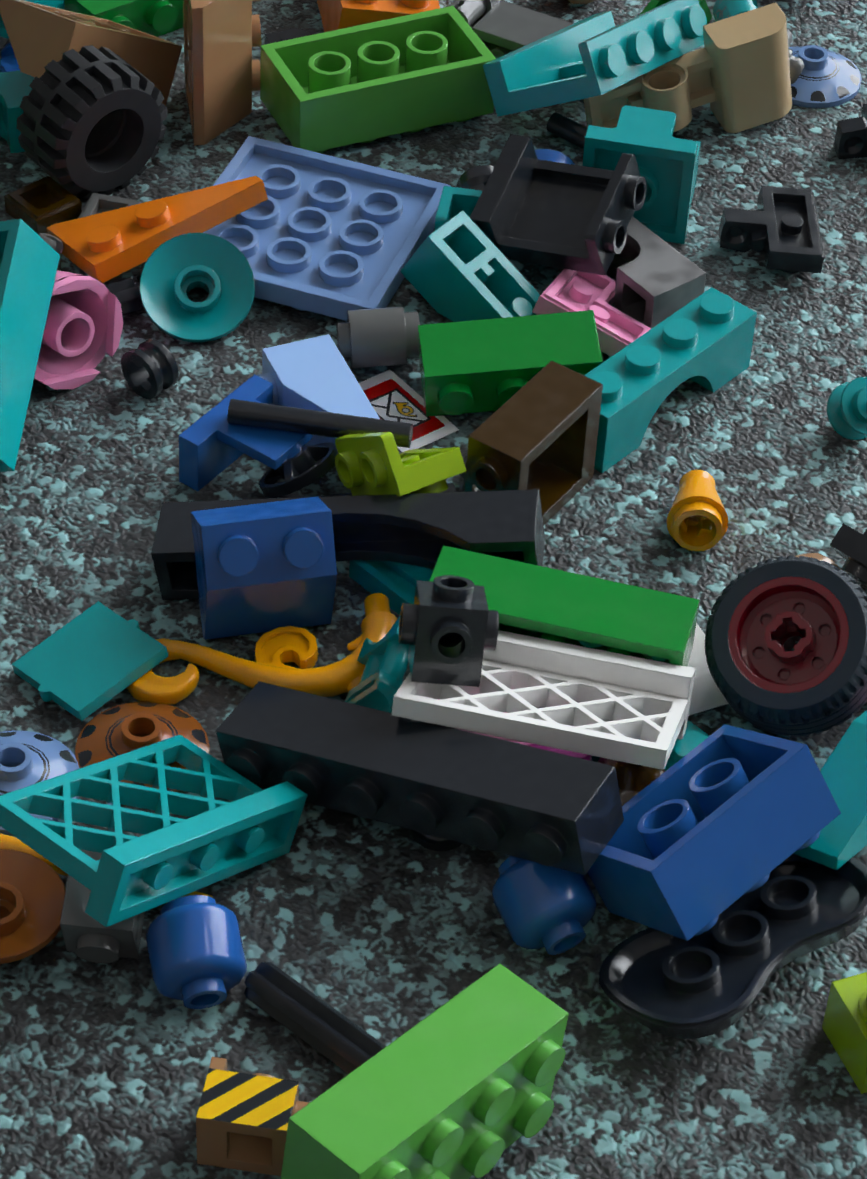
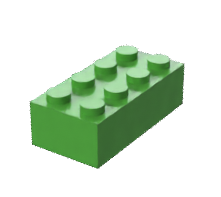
M449 6L261 45L260 99L294 147L323 153L328 149L354 143H368L377 138L404 132H418L427 127L454 121L463 122L470 120L472 117L493 113L494 103L483 65L496 58L456 8Z
M499 963L291 1116L288 1121L281 1179H469L471 1176L476 1178L483 1177L496 1165L506 1148L521 1136L525 1138L533 1137L549 1120L554 1109V1101L550 1098L555 1076L566 1054L562 1044L569 1013Z

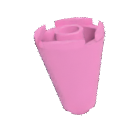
M57 270L34 376L35 380L54 390L75 389L92 381L100 373V371L95 369L106 354L113 357L119 346L123 329L121 303L116 295L112 294L98 279L87 275Z

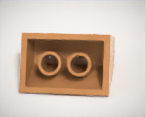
M0 0V14L22 73L40 78L46 71L44 67L52 60L60 61L63 53L71 49L79 53L83 46L93 45L97 49L102 46L119 55L155 84L154 86L161 91L164 97L162 104L166 106L182 49L181 45L108 19L25 0Z
M183 0L185 91L194 146L207 144L252 113V91H260L259 59L252 60V47H261L259 14L252 15V1L261 0Z

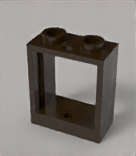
M550 361L469 435L465 492L539 489L544 526L593 478L603 384L554 361Z

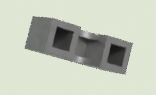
M633 216L627 227L625 246L620 254L614 255L606 273L607 276L616 277L613 307L651 329L704 293L706 272Z

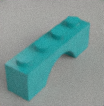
M711 287L585 374L584 376L603 384L594 469L604 473L641 445L646 429L659 406L682 382L691 379L714 393L746 370L750 363L757 312Z

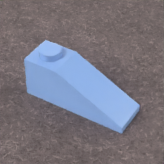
M329 334L262 349V374L257 376L273 384V405L380 419ZM313 435V438L305 445L333 443L336 447V438Z

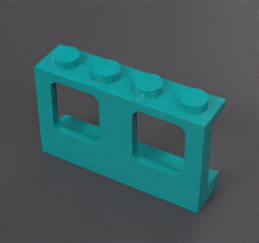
M671 0L615 26L612 12L606 11L589 16L484 64L483 68L497 117L603 95L704 45L703 26L707 25L704 10L700 7L698 0Z

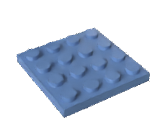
M248 136L213 186L257 176L263 180L268 200L203 233L216 235L229 241L244 254L253 271L255 298L347 322V310L387 307L405 278L400 272L401 269L435 228V218L443 187H451V185Z

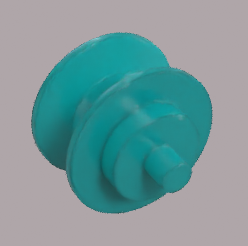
M859 377L837 386L831 392L827 401V415L831 426L840 436L849 440H861L867 437V377Z

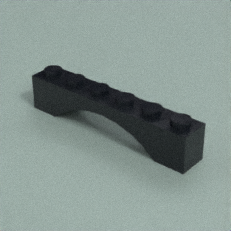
M539 489L405 494L403 496L390 494L319 497L332 511L336 562L350 560L391 561L424 567L433 571L442 547L448 546L543 566L545 534ZM300 498L163 502L151 551L162 600L199 599L191 522L192 511Z

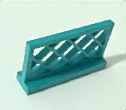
M177 735L1 795L0 826L91 890L85 913L103 926L108 927L289 853L307 794L288 781L263 790L182 735ZM176 761L188 770L165 765ZM121 780L133 781V782H138V783H143V784H149V785H152V787H146V786H141V785H136V784H130V783H125V782H120V781H121ZM167 788L199 794L200 797L173 791H167ZM79 796L106 801V804L74 799L73 797ZM214 797L233 800V802L215 800ZM120 804L154 810L155 813L120 807ZM29 813L58 818L59 822L34 818ZM169 813L186 816L190 818L182 819L169 816ZM72 821L107 827L108 831L72 825ZM122 830L145 835L140 837L126 835L122 833ZM81 850L102 853L99 860L95 861Z

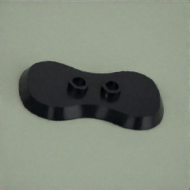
M792 854L770 872L768 880L761 887L742 895L719 914L718 921L708 931L693 936L686 941L650 927L619 943L602 963L599 971V984L604 993L627 1015L658 1033L682 1039L701 1038L718 1033L736 1023L744 1015L765 981L776 971L797 957L840 941L853 933L861 925L867 916V866L852 857L838 870Z

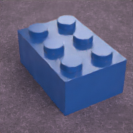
M724 724L622 806L624 821L588 870V874L610 913L688 941L693 936L700 935L712 928L718 921L719 914L742 895L761 887L768 880L770 872L790 855L813 844L818 839L820 831L839 816L841 812L807 744Z

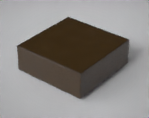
M49 176L4 196L5 212L14 219H22L37 234L48 233L47 227L53 224L77 219L82 212V201Z

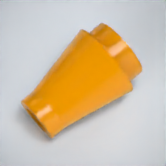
M691 470L680 479L679 490L667 516V529L671 537L681 547L690 551H705L714 547L723 538L728 529L729 521L716 491L715 480L712 475L703 470Z

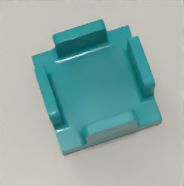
M625 105L621 109L617 127L606 128L588 125L582 166L614 171L622 153L634 154L640 175L646 180L647 191L642 208L639 211L635 210L633 217L664 241L684 244L696 185L701 142L673 137L676 114L663 110Z

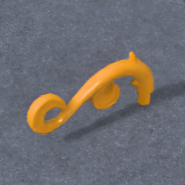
M374 593L367 596L364 600L366 617L361 622L362 634L347 644L348 651L353 652L340 661L315 668L313 667L318 660L316 637L305 628L278 627L264 633L256 642L255 662L199 644L165 638L155 639L166 646L169 655L160 663L182 659L191 662V664H188L184 672L173 677L158 676L151 669L126 689L138 701L168 705L177 704L187 698L195 690L199 682V669L192 664L194 663L252 689L260 681L322 697H334L349 693L351 689L359 684L365 665L357 660L364 640L368 638L375 643L379 642L393 627L398 618L391 613L389 599L386 595ZM294 662L299 668L287 666L284 663Z

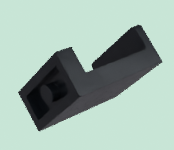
M510 134L470 219L508 260L606 275L614 255L620 254L625 246L627 227L634 211H639L644 204L647 191L646 180L640 175L634 154L622 153L614 171L539 160L531 137Z

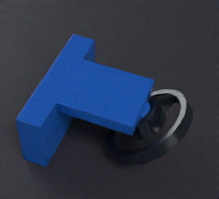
M255 374L179 435V482L196 491L202 489L241 455L246 454L271 467L259 481V487L266 498L282 497L312 484L335 467V456L339 454L333 443L305 445L313 438L311 434L228 423L227 414L231 399L273 404V384ZM281 477L285 480L284 482L274 484Z

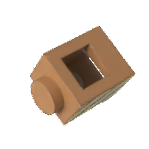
M212 1057L196 1116L197 1164L281 1176L289 1118L310 1103L299 1101V1081L279 1079L262 1073L245 1074L227 1071V1059Z

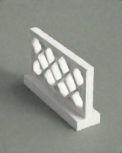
M498 630L495 651H484L479 687L411 682V675L409 673L394 695L392 716L664 770L676 740L683 739L687 728L696 668Z

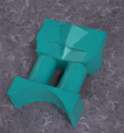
M400 616L379 642L375 643L368 638L364 640L357 661L364 664L365 668L359 684L349 691L344 702L392 713L394 695L403 683V678L409 664V645L399 644Z

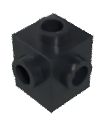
M454 575L438 576L434 578L433 582L416 580L414 604L402 603L399 621V644L409 645L408 661L411 682L480 686L484 651H495L499 628L498 611L488 609L484 586L474 585L471 580Z

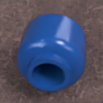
M513 856L508 857L498 868L500 876L493 885L492 898L513 941L518 946L527 950L545 947L549 955H555L575 947L585 938L586 933L583 927L587 925L595 914L596 900L582 874L552 866H544Z
M189 895L168 902L161 908L160 915L151 922L146 932L153 981L158 991L168 998L183 1000L184 1006L187 1008L205 1009L222 1003L227 998L226 992L238 985L247 971L238 920L232 910L217 904L215 899L210 896Z

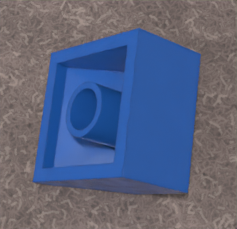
M318 496L191 512L202 633L205 640L269 632L278 627H308L331 624L337 580L332 511Z

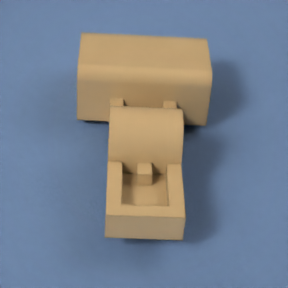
M775 2L704 25V48L688 52L603 95L585 98L584 106L587 127L588 125L606 128L617 127L621 109L625 105L674 112L676 114L674 132L685 128L691 122L692 108L710 103L712 113L728 133H738L784 117L792 108L787 22L784 12Z

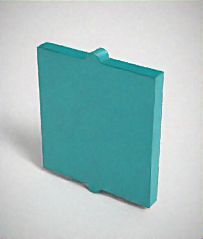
M98 601L13 662L12 667L16 675L39 690L42 701L48 702L53 700L82 721L169 655L166 646L140 630L137 620L131 619L127 621Z

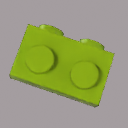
M391 432L348 434L335 439L339 453L335 456L336 470L343 485L351 490L352 496L390 494L403 496L405 494L441 493L448 489L447 478L467 471L459 447L413 449L399 453Z

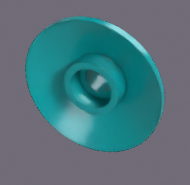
M188 233L169 239L150 255L142 270L140 295L148 317L161 331L182 341L208 342L226 336L244 321L253 304L255 281L248 260L235 245L216 235ZM194 288H202L209 294L207 299L202 302H193L187 295Z

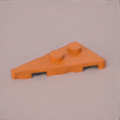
M252 176L56 223L47 227L48 234L62 241L64 249L61 254L89 276L105 283L146 262L150 255L169 239L182 234L203 233L268 200L263 180L257 176Z

